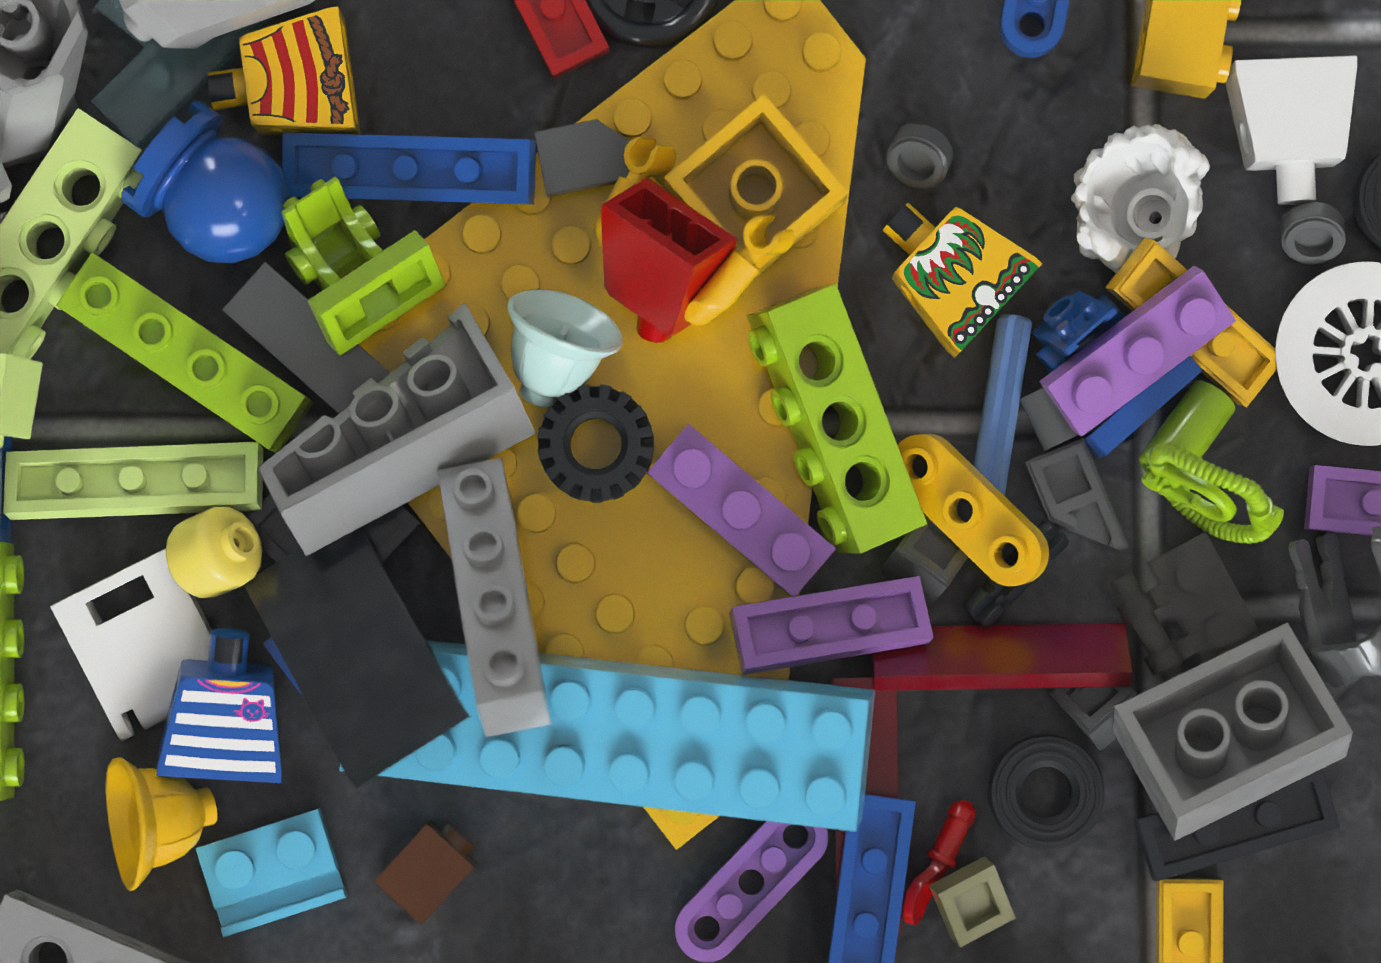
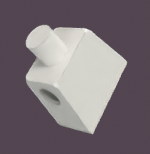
M1357 56L1235 60L1231 65L1225 84L1245 169L1250 171L1276 170L1278 204L1300 205L1316 202L1315 168L1334 167L1345 159L1357 73Z

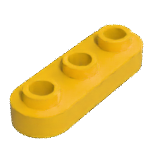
M917 434L903 439L898 444L923 513L986 575L998 584L1018 586L1034 581L1044 572L1049 559V547L1043 533L946 439L936 434ZM917 455L924 457L927 462V472L922 478L918 477L912 468L913 460ZM962 498L968 500L973 509L972 517L967 522L963 521L957 513V505ZM1006 543L1013 544L1018 551V560L1014 566L1008 565L1002 557V550Z

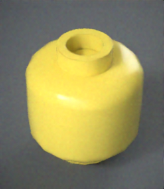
M212 507L177 524L167 538L165 554L168 570L179 586L187 593L198 598H210L227 593L251 581L261 566L262 546L260 536L253 523L240 511L231 507Z

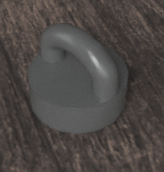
M908 123L904 124L895 135L886 155L887 164L893 176L903 184L912 188L928 189L937 186L944 180L953 160V149L947 137L937 129L927 125Z
M1308 202L1288 207L1281 217L1283 250L1288 257L1305 264H1321L1334 259L1342 252L1346 243L1345 224L1342 214L1331 205L1321 202Z

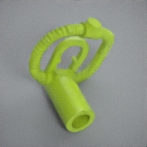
M1196 380L1190 385L1140 454L1139 463L1145 471L1141 477L1142 483L1150 490L1165 496L1177 511H1180L1181 515H1186V519L1191 520L1192 524H1196L1198 528H1202L1204 532L1214 537L1242 544L1263 542L1280 525L1284 510L1273 505L1271 498L1264 493V490L1255 481L1241 475L1235 476L1234 472L1229 473L1228 470H1222L1221 467L1210 464L1202 459V456L1235 412V405L1219 388L1205 381ZM1217 486H1222L1223 489L1228 487L1229 491L1239 494V496L1246 500L1251 525L1227 522L1235 516L1237 508L1229 496ZM1192 489V490H1194V491H1196V492H1198V493L1204 495V496L1207 497L1209 500H1211L1214 504H1212V503L1208 502L1207 500L1203 499L1199 494H1197V493H1195V494L1192 493L1190 490Z

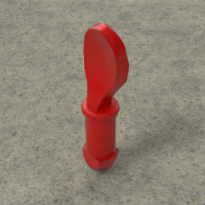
M955 801L950 806L946 820L932 849L926 853V856L932 859L931 865L912 880L904 893L902 914L905 923L914 926L918 925L933 895L929 885L942 879L949 868L954 869L956 867L955 859L976 818V809L970 801Z

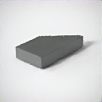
M597 119L534 132L547 198L616 184L619 176L626 178L630 171L624 161V150L629 140Z
M1084 438L1023 463L1046 520L1116 551L1129 547Z

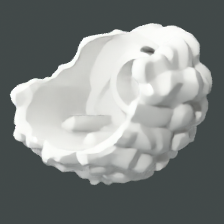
M1158 124L1142 127L1133 125L1124 134L1114 133L1108 136V141L1104 144V147L1093 149L1087 157L1085 166L1074 174V182L1077 188L1071 196V200L1079 211L1076 219L1078 220L1077 241L1080 253L1090 259H1099L1108 268L1117 273L1144 238L1154 239L1170 255L1176 258L1181 241L1194 234L1197 226V217L1202 212L1203 192L1200 187L1201 179L1210 168L1206 156L1198 149H1195L1185 135L1177 132L1175 129L1168 130ZM1162 217L1159 223L1154 224L1156 218Z

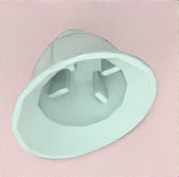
M528 290L515 294L509 299L507 309L515 325L511 343L513 369L516 377L522 383L519 390L520 395L533 405L551 407L561 395L573 393L590 379L602 358L616 353L622 347V334L614 321L599 308L579 297L552 290Z

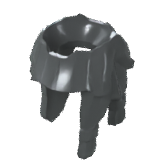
M1381 526L1372 528L1371 546L1381 576ZM1324 533L1315 538L1323 561L1320 565L1323 581L1322 589L1318 585L1309 542L1305 539L1290 542L1288 550L1295 568L1294 575L1297 587L1301 589L1299 612L1303 629L1308 636V641L1301 646L1320 677L1334 688H1340L1342 685L1348 687L1349 684L1359 680L1362 676H1381V625L1369 635L1360 634L1355 630L1351 604L1344 580L1337 534Z

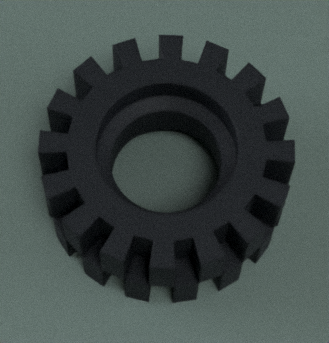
M600 384V386L589 387V385L578 387L571 394L566 393L558 397V401L552 407L549 406L544 414V420L541 427H539L537 436L539 460L545 473L560 490L580 501L603 503V501L616 500L623 497L624 494L631 489H635L641 482L652 462L654 437L645 411L630 395L623 391L620 392L612 389L611 386ZM591 419H602L611 423L621 436L622 445L619 456L611 465L602 469H590L582 466L576 461L571 451V438L574 431L580 424Z

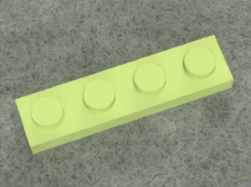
M258 442L6 452L3 514L10 520L201 513L212 507H231L237 511L262 510L263 477L258 467L263 464V448Z

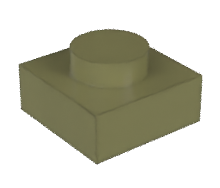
M985 856L929 885L950 938L960 948L1016 919L995 865Z

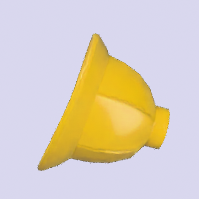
M122 757L113 758L109 763L106 772L105 795L110 835L120 877L125 887L132 891L136 890L145 880L152 868L177 860L198 843L203 827L216 823L217 807L214 796L208 787L194 789L182 777L157 776V769H137Z

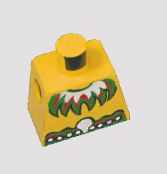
M907 203L882 230L909 255L891 277L953 358L967 346L1042 265L1035 256L958 207H955L935 228L911 204Z

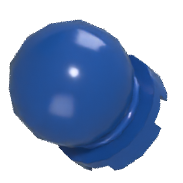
M195 100L189 108V111L194 116L185 124L176 117H173L143 152L134 166V169L141 173L143 178L136 190L131 186L123 189L121 193L122 202L141 217H150L159 210H163L168 231L187 252L208 262L236 263L257 256L276 240L284 225L282 211L285 209L283 207L284 203L289 199V190L281 167L265 149L243 138H219L222 116L203 101Z

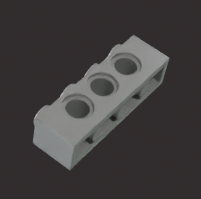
M502 458L437 470L475 701L485 736L490 737L551 725L512 499Z
M19 889L5 894L0 904V963H40L39 951L44 942H53L62 947L67 956V963H191Z

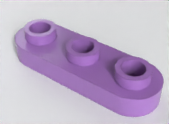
M764 821L680 909L675 922V936L681 950L690 958L700 962H714L727 956L822 857L828 844L827 828L804 826L807 829L806 841L801 846L791 847L783 840V832L790 824ZM753 869L762 874L763 885L757 892L747 893L740 888L739 877L746 870ZM703 916H711L719 923V931L711 939L700 938L694 930L696 921Z

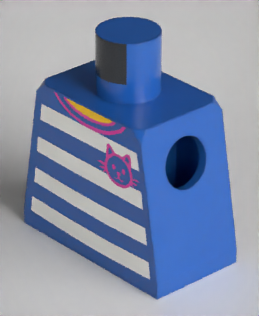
M234 628L213 629L210 631L208 660L187 659L181 661L159 744L157 776L281 783V750L273 668L267 664L247 663L248 632Z

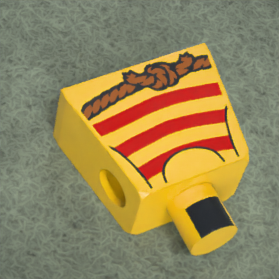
M338 6L329 7L244 34L239 37L243 67L207 73L208 90L213 110L248 106L251 126L258 134L318 133L361 135L345 18Z

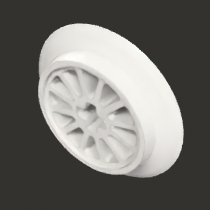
M1380 262L1347 263L1329 269L1308 282L1287 307L1279 325L1275 347L1279 380L1286 397L1297 413L1309 425L1324 435L1341 442L1361 446L1381 445V407L1374 409L1368 407L1370 381L1381 400V359L1380 363L1370 364L1362 371L1357 368L1359 358L1351 354L1350 350L1351 346L1363 344L1369 338L1374 341L1372 351L1381 355V322L1376 329L1373 326L1374 302L1381 304ZM1349 302H1362L1360 327H1358L1348 307ZM1335 310L1347 335L1326 323L1325 317L1331 311ZM1317 330L1338 343L1339 348L1316 347L1313 342ZM1313 355L1336 357L1338 364L1317 373L1313 364ZM1342 370L1345 376L1334 394L1331 395L1322 385V380ZM1356 379V407L1343 403L1342 398Z

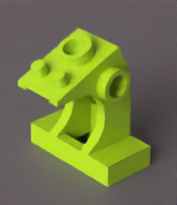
M334 177L326 183L323 179L314 182L310 187L312 192L300 200L297 197L288 199L283 205L285 209L282 211L291 246V249L285 253V257L294 273L304 285L315 281L323 290L309 299L308 303L327 343L341 356L446 285L429 244L416 230L383 251L374 242L380 237V232L375 222L361 205L353 209L351 208L339 180Z

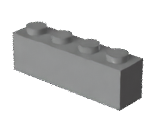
M465 303L447 317L451 324L430 342L421 337L402 353L406 361L379 383L371 377L353 391L354 399L351 405L335 418L322 416L258 467L282 517L306 556L440 485L437 470L485 461L536 434L512 382Z

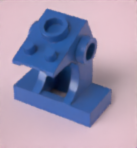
M1081 291L1074 295H1067L1048 308L1043 317L1045 321L1032 331V334L1043 347L1036 353V356L1047 371L1051 373L1122 320L1125 315L1105 295H1102L1098 300ZM1190 356L1087 434L1084 437L1087 447L1098 459L1108 455L1203 370Z

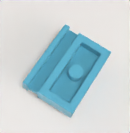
M321 808L195 848L214 910L216 909L221 923L220 929L223 937L335 902L348 896L339 872L340 868Z

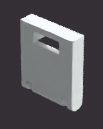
M166 548L50 606L121 741L135 735L134 728L126 714L127 711L133 709L144 730L166 720L181 661L187 659L208 660L210 631L212 628L196 597L187 593L171 576L166 561ZM143 575L154 597L101 623L102 620L91 600Z

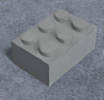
M1288 622L1114 706L1113 733L1174 841L1345 758L1353 734L1352 729Z

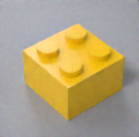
M762 94L664 177V189L738 238L736 247L738 252H741L746 246L743 239L744 228L752 218L762 215H776L774 221L765 231L768 244L771 243L773 237L780 231L793 230L794 241L792 246L786 251L788 252L845 203L849 194L765 94ZM786 252L778 255H764L755 265L760 272L754 279Z

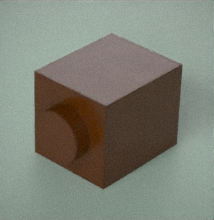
M430 820L374 882L415 920L423 925L478 864L469 854L476 846L451 822L446 821L440 828L434 821Z

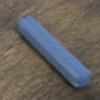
M1002 314L996 322L974 467L1004 496L1032 328L1031 319L1014 314Z

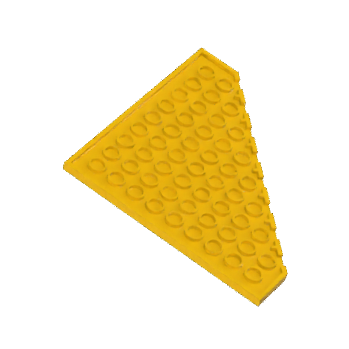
M735 0L576 123L597 119L629 141L638 137H646L656 140L655 147L657 145L671 146L676 153L673 170L762 94H765L849 192L866 58L820 0ZM537 152L534 205L471 203L424 240L429 244L446 286L359 343V345L391 373L406 361L402 354L421 337L428 342L434 339L451 325L447 317L465 303L512 382L536 434L487 460L502 458L512 499L539 653L742 675L729 615L732 607L792 596L650 477L647 472L635 489H631L623 497L616 500L603 501V503L580 501L570 497L549 479L539 460L537 450L538 430L549 407L533 405L520 395L519 390L522 383L514 373L511 358V343L515 325L509 315L507 306L509 299L520 292L552 290L579 297L606 313L621 331L623 338L622 347L616 353L602 358L595 372L582 386L589 385V387L600 386V384L611 386L612 389L620 392L623 391L630 395L642 407L650 422L654 437V450L649 469L689 423L808 524L813 487H809L804 483L796 468L794 452L798 448L790 427H786L781 423L773 408L771 392L775 388L767 367L761 366L751 351L748 332L752 328L747 315L815 287L836 284L838 287L849 194L845 203L754 279L729 308L707 324L702 326L691 324L676 335H673L669 340L655 343L649 342L638 335L636 330L638 315L609 296L604 287L603 254L595 234V223L601 213L602 204L607 201L615 184L547 198ZM666 175L648 177V179L664 189V177ZM805 346L799 355V366L803 374L811 379L816 373L818 360L815 352L810 347ZM591 419L583 422L576 428L571 438V451L574 458L582 466L590 469H602L611 465L621 451L622 442L618 430L611 423L602 419ZM440 485L410 500L408 504L452 559ZM790 667L746 674L745 676L789 680ZM643 807L676 850L719 817V815Z

